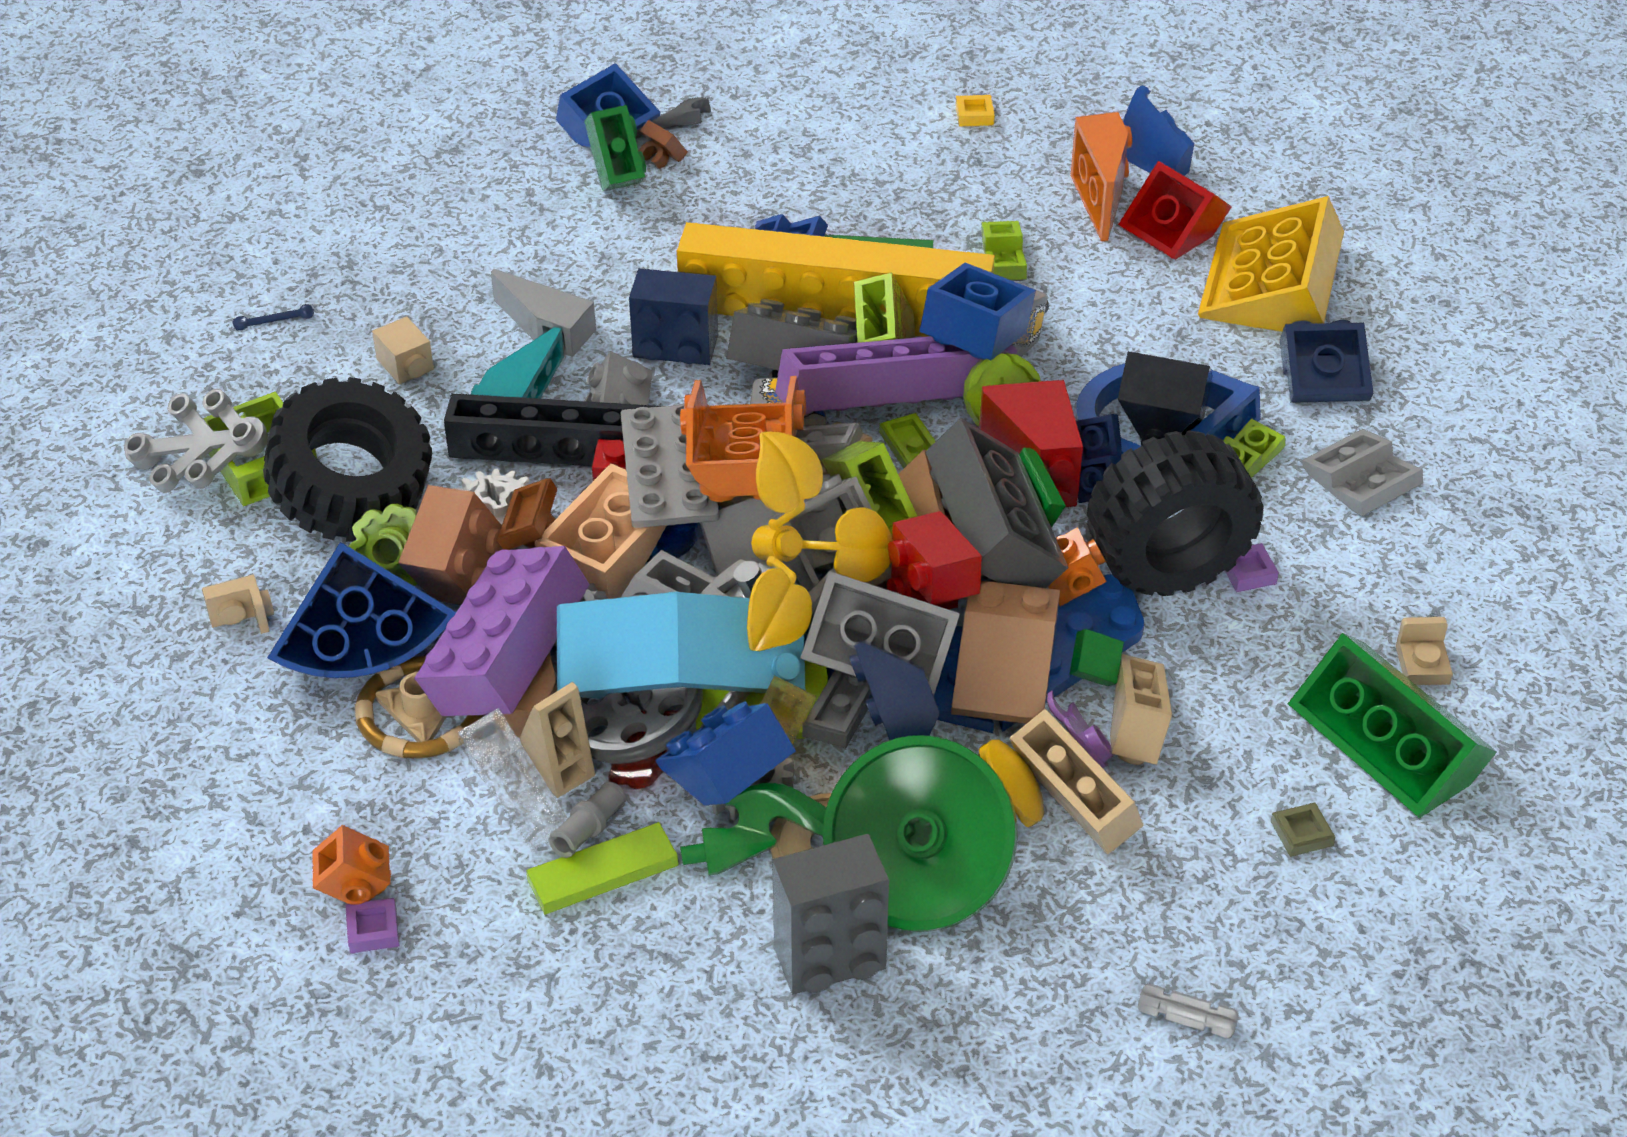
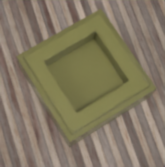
M1316 802L1272 813L1270 822L1290 857L1334 846L1336 837Z

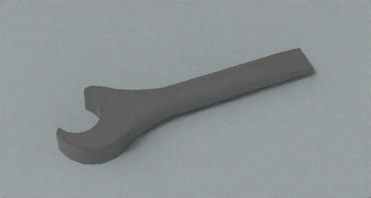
M695 97L687 99L651 122L663 129L680 125L702 123L700 113L711 112L709 98ZM643 127L637 130V137L635 139L643 136L640 132Z

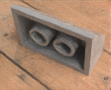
M829 571L800 659L856 677L849 656L857 654L854 647L855 643L865 640L923 667L934 695L960 613Z

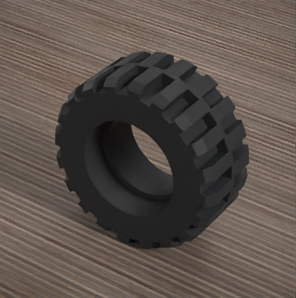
M337 377L324 379L323 384L320 386L316 382L308 384L301 388L300 394L297 392L292 393L284 400L283 407L277 409L272 419L264 457L263 474L264 481L269 485L268 493L275 504L281 503L280 512L290 521L296 518L300 521V528L309 533H312L313 530L323 533L322 538L335 540V536L346 537V542H353L357 538L354 536L352 527L358 520L362 519L365 512L371 509L383 512L387 506L395 503L403 507L417 509L432 460V447L429 444L431 437L427 427L424 424H420L421 416L412 406L407 408L405 406L406 400L396 392H393L391 395L384 391L385 387L375 382L371 386L361 383L359 378L351 377L348 378L347 382H339ZM333 443L354 445L372 454L380 462L383 469L365 476L344 475L324 466L314 456L312 450Z
M1176 431L1165 433V438L1158 440L1154 437L1142 442L1143 446L1133 451L1130 448L1121 455L1122 459L1116 465L1111 463L1104 471L1103 481H1097L1091 494L1092 499L1089 500L1086 515L1088 517L1087 525L1089 532L1096 541L1113 576L1126 588L1151 596L1154 592H1157L1160 596H1172L1175 591L1180 590L1183 593L1196 590L1195 586L1205 582L1208 585L1217 580L1216 576L1224 570L1229 572L1236 566V560L1240 556L1245 557L1251 549V539H1257L1261 528L1260 521L1263 518L1264 505L1261 502L1262 496L1233 448L1225 444L1222 439L1207 434L1205 436L1204 433L1187 431L1186 435H1182ZM1182 510V511L1179 512L1178 514H1176V515L1170 517V516L1173 515L1174 513H1176V512Z

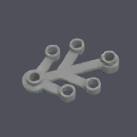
M213 389L204 396L202 405L213 417H220L229 429L213 431L196 411V403L186 394L181 393L175 395L169 401L167 409L179 422H184L193 434L154 439L149 434L135 433L125 441V456L138 469L148 470L158 463L162 455L185 453L171 466L161 464L155 467L149 477L150 483L160 492L168 493L178 485L179 480L185 475V478L195 488L203 489L209 486L214 476L237 455L249 458L258 455L264 450L268 441L265 425L256 417L242 419L232 408L231 399L221 389ZM221 448L207 463L202 460L213 449Z

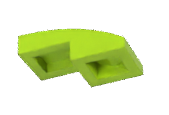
M1019 221L981 222L984 254L995 255L994 274L1009 280L1027 279V263L1023 253V234Z

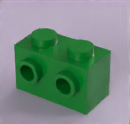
M627 105L591 112L584 120L602 191L638 184L645 178L646 162L643 153L638 151L635 139L637 137L636 123L633 116L629 115Z

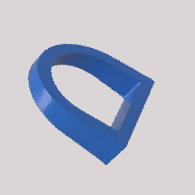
M1125 363L1105 370L1085 385L1077 400V421L1098 417L1109 403L1118 398ZM1211 369L1213 378L1207 406L1214 409V411L1191 431L1204 433L1205 436L1207 434L1213 435L1222 440L1226 436L1234 439L1251 418L1257 422L1261 420L1260 389L1258 386L1245 383ZM1121 438L1122 454L1130 448L1134 451L1141 447V445Z

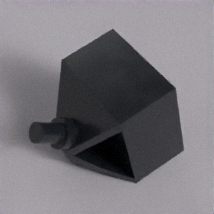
M1127 352L1118 401L1141 439V446H1143V441L1152 437L1157 440L1165 438V433L1177 431L1182 435H1186L1187 431H1191L1204 419L1213 378L1210 366Z

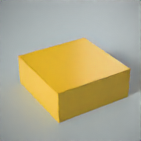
M991 95L956 96L955 106L959 126L994 125L995 115Z

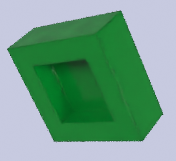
M1088 629L1078 631L1076 633L1069 674L1104 686L1117 684L1124 641Z

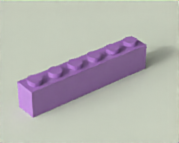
M931 336L782 349L775 393L785 403L790 376H797L799 390H805L806 414H810L812 411L831 409L844 411L851 407L861 406L882 407L885 404L901 402L915 404L922 400L932 399L953 400L956 397L963 396L964 382L971 368L981 359L971 356L968 351L954 345L940 344ZM1010 345L1001 353L1017 354V349Z

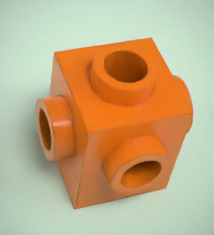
M1078 527L1056 537L1069 567L1048 586L1049 589L1060 590V606L1107 582L1099 565L1106 562L1094 539L1088 542L1085 541Z
M341 825L312 850L313 889L347 904L358 905L370 901L377 894H381L390 884L389 846L351 828Z

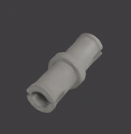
M606 782L587 801L578 802L571 809L570 817L550 833L548 841L552 850L561 857L569 858L588 838L600 835L606 828V821L624 807L627 798L623 789L616 783Z

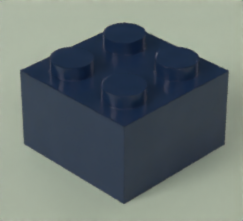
M638 268L629 296L633 358L710 365L718 338L716 276Z

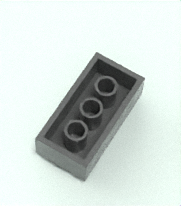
M962 418L925 451L932 468L930 474L939 485L943 495L941 502L944 508L950 513L954 526L982 555L981 577L986 576L998 583L1047 588L1069 568L1018 452Z

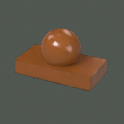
M546 478L514 490L501 526L502 530L497 538L503 550H510L521 545L528 549L536 548L535 541L542 539L544 531L556 520L550 512L558 489L551 478Z

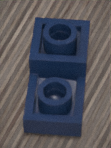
M1108 414L1076 421L1083 445L1078 491L1079 503H1086L1092 499L1093 488L1097 481H1103L1104 471L1111 463L1116 465L1122 459L1118 414Z

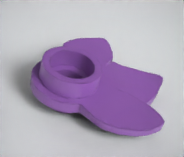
M1053 690L1049 692L1047 703L1056 719L1065 725L1070 735L1102 768L1108 766L1107 760L1115 754H1112L1111 745L1102 731L1096 725L1088 726L1074 702L1069 704L1066 712L1056 702Z

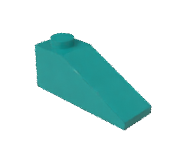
M553 327L489 368L480 383L473 386L471 395L541 399L564 358L562 329Z

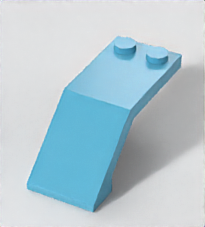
M669 592L559 604L557 606V691L574 682L579 689L580 697L601 699L612 693L675 687L798 696L806 692L805 660L800 659L804 648V635L787 645L763 651H751L747 634L750 598Z

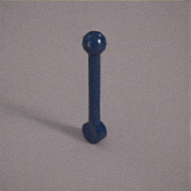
M304 304L297 310L249 319L245 316H238L233 319L232 323L236 330H245L248 326L296 317L309 319L314 315V309L311 305Z

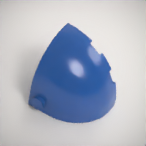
M340 542L267 659L285 668L317 677L355 678L372 675L400 665L422 652L446 629L447 623L454 617L456 612Z

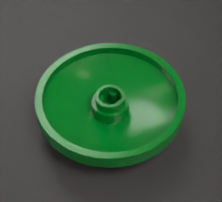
M918 735L896 738L875 746L861 755L843 773L834 787L826 807L823 823V845L869 834L889 878L888 926L906 931L927 932L942 930L960 924L979 913L992 901L1004 885L1011 871L1017 850L1018 829L1016 813L1012 799L1001 778L988 763L970 749L948 739L935 736Z

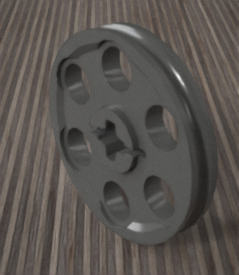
M675 687L612 693L606 695L600 702L589 705L587 702L590 698L580 697L587 735L598 726H607L602 734L588 737L592 758L605 763L624 764L641 761L666 750V744L670 740L688 731L696 721L703 703V689ZM625 696L628 697L629 701H630L632 704L627 703V700H626ZM675 705H683V708L678 713L671 716L663 715L668 708ZM638 706H642L645 714L641 712ZM641 731L646 732L645 736L639 741L626 743L632 734Z

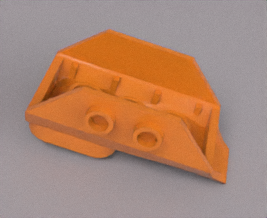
M790 376L785 403L710 406L707 404L702 381H694L691 394L685 395L684 398L685 409L680 411V426L682 435H686V466L694 479L699 483L700 493L709 496V499L715 502L729 501L735 496H752L754 499L761 500L756 485L760 433L781 432L796 437L797 430H804L806 393L805 390H799L797 376Z

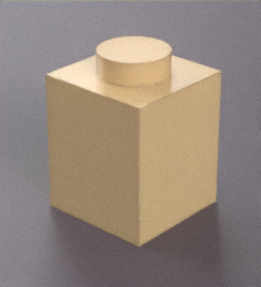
M407 316L372 330L376 359L398 384L413 378H419L425 373L434 370L430 341Z

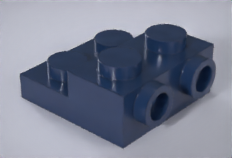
M1336 320L1331 323L1312 324L1309 321H1296L1292 324H1285L1279 340L1283 374H1287L1290 403L1371 400L1374 393L1364 322L1351 323L1348 320Z

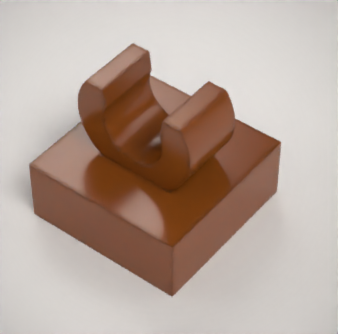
M650 120L640 130L648 142L644 143L639 151L643 153L645 161L649 160L656 153L651 162L657 168L665 167L669 157L680 162L688 153L674 134Z

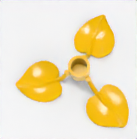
M761 432L759 436L760 452L756 468L758 494L767 508L774 512L785 514L778 519H770L769 525L760 526L752 536L751 545L756 557L766 561L769 567L775 568L763 572L757 578L751 591L747 616L748 643L751 651H763L793 643L804 635L811 622V596L806 588L795 584L796 573L781 561H792L802 549L837 550L834 558L835 572L862 582L876 579L885 572L891 563L888 554V544L892 541V535L883 518L869 508H852L841 515L835 527L837 542L802 540L801 535L795 528L784 525L805 510L804 499L813 498L821 491L823 471L817 454L808 444L797 437L781 432Z

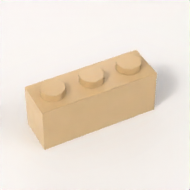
M1046 709L1009 737L1015 751L1030 767L1035 778L1106 854L1114 851L1144 826L1135 802Z

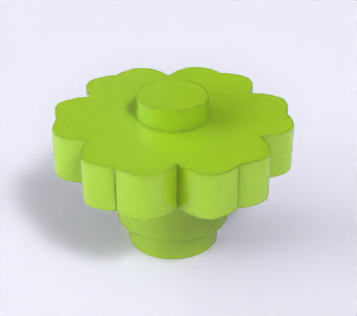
M395 503L387 506L383 512L377 509L365 512L362 519L358 520L352 527L357 540L351 542L348 547L413 586L418 585L398 563L416 518V509L403 507Z

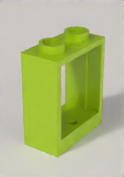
M275 391L232 408L238 414L244 412L240 416L242 419L246 417L258 418L265 425L266 433H269L272 419L277 409L283 407V401ZM210 415L203 418L213 431L229 430L220 417L217 418ZM221 448L213 449L209 453L210 457L212 458ZM314 448L312 450V453L317 458L316 450ZM265 456L236 466L232 460L220 471L243 507L270 497L268 493L269 485L264 481L263 474Z

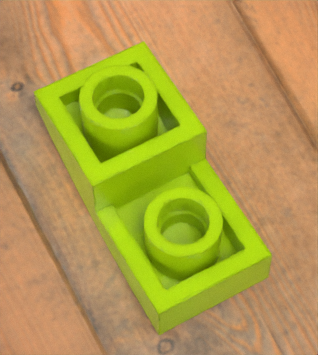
M1252 418L1234 439L1226 436L1223 440L1225 444L1230 445L1236 452L1251 478L1286 446L1284 435Z

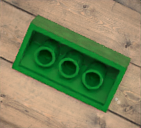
M1345 633L1339 636L1287 703L1419 818L1469 787L1497 753L1496 750L1365 642Z

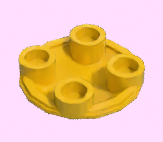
M999 739L991 740L979 748L981 758L1001 778L1012 799L1015 812L1023 825L1031 827L1040 822L1045 814L1042 793L1032 770L1024 759L1013 748Z

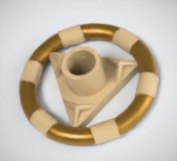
M426 656L412 657L391 669L375 673L362 687L355 704L356 725L362 736L383 753L404 759L428 758L452 751L467 742L481 726L485 715H467L460 725L434 739L447 716L440 715L415 680V676L424 664ZM404 677L400 682V688L382 690L388 685ZM375 698L417 742H410L386 735L375 725L373 713Z

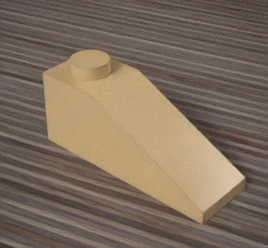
M1122 654L1111 722L1112 754L1117 755L1121 760L1130 764L1141 765L1147 762L1157 765L1172 717L1165 667L1161 663Z
M571 682L533 706L520 736L526 766L557 798L595 776L579 689L574 682Z

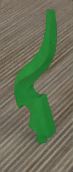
M761 783L749 786L724 804L725 806L735 807L738 811L739 820L735 826L731 828H702L704 843L680 846L683 865L707 862L709 876L717 875L774 848L777 840L769 831V825L774 819H786L823 837L826 807L800 791L784 784Z

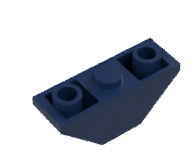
M865 640L855 643L854 647L857 654L849 656L858 682L867 680L873 695L872 698L865 701L874 725H884L889 741L906 736H930L940 713L924 668Z

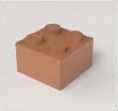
M428 485L398 563L432 598L441 602L462 605L467 597V592L476 583L487 566L488 559L496 551L503 550L497 541L502 525L475 492Z

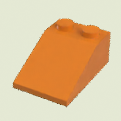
M1118 112L1075 117L1070 176L1101 241L1109 240L1123 192L1124 178H1127L1129 175V164L1126 155L1127 148L1132 146V133L1130 127L1124 125Z

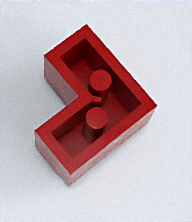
M941 511L893 522L892 541L888 544V554L892 566L891 579L887 581V590L948 610L958 608V599L980 594L982 555Z

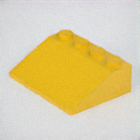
M1329 196L1223 222L1200 303L1199 317L1281 332L1285 324H1292L1296 321H1309L1312 324L1324 323L1344 235L1343 227Z

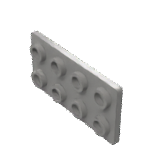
M684 403L661 407H639L621 411L631 521L634 528L708 522L719 519L717 502L711 501L709 496L700 493L699 483L694 479L686 466V435H682L680 426V411L685 409Z

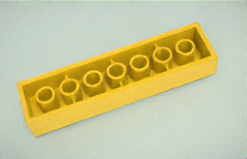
M686 222L677 248V270L683 273L716 276L718 314L733 316L734 311L748 307L749 303L760 304L761 299H768L784 303L783 309L798 312L800 307L819 310L822 312L821 318L835 320L836 316L856 319L854 282L892 272L913 310L915 336L929 337V335L919 332L928 288L963 263H968L994 273L995 255ZM882 304V305L880 306V309H881L882 311L886 312V308H885V306Z

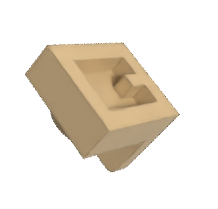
M254 574L202 588L212 628L225 624L233 625L244 619L256 617L261 634L270 632L267 616L274 615L272 602L267 589L259 591Z
M1445 617L1403 618L1401 621L1396 650L1403 675L1416 685H1449L1451 683L1453 673L1444 644L1448 627Z

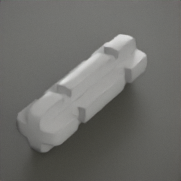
M1150 983L1144 985L1138 1002V1010L1142 1013L1158 1017L1159 1013L1166 1014L1165 1020L1204 1031L1206 1026L1212 1028V1034L1225 1038H1231L1234 1034L1238 1021V1011L1236 1009L1220 1004L1216 1009L1211 1007L1212 1002L1173 990L1171 995L1164 993L1165 988Z

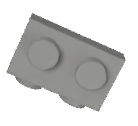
M610 351L601 364L595 363L590 370L587 385L591 387L585 401L649 405L652 370L636 361H631Z

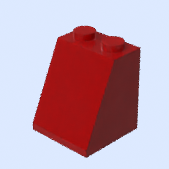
M1064 380L982 386L979 429L1019 454L1024 447L1034 449L1042 459L1066 507H1077L1083 445Z

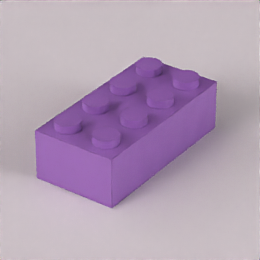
M565 546L517 550L504 549L496 551L488 559L487 566L476 583L467 592V597L454 617L447 623L444 633L435 647L427 654L424 664L415 676V680L441 716L513 713L557 640V606L559 604L580 602L590 585Z

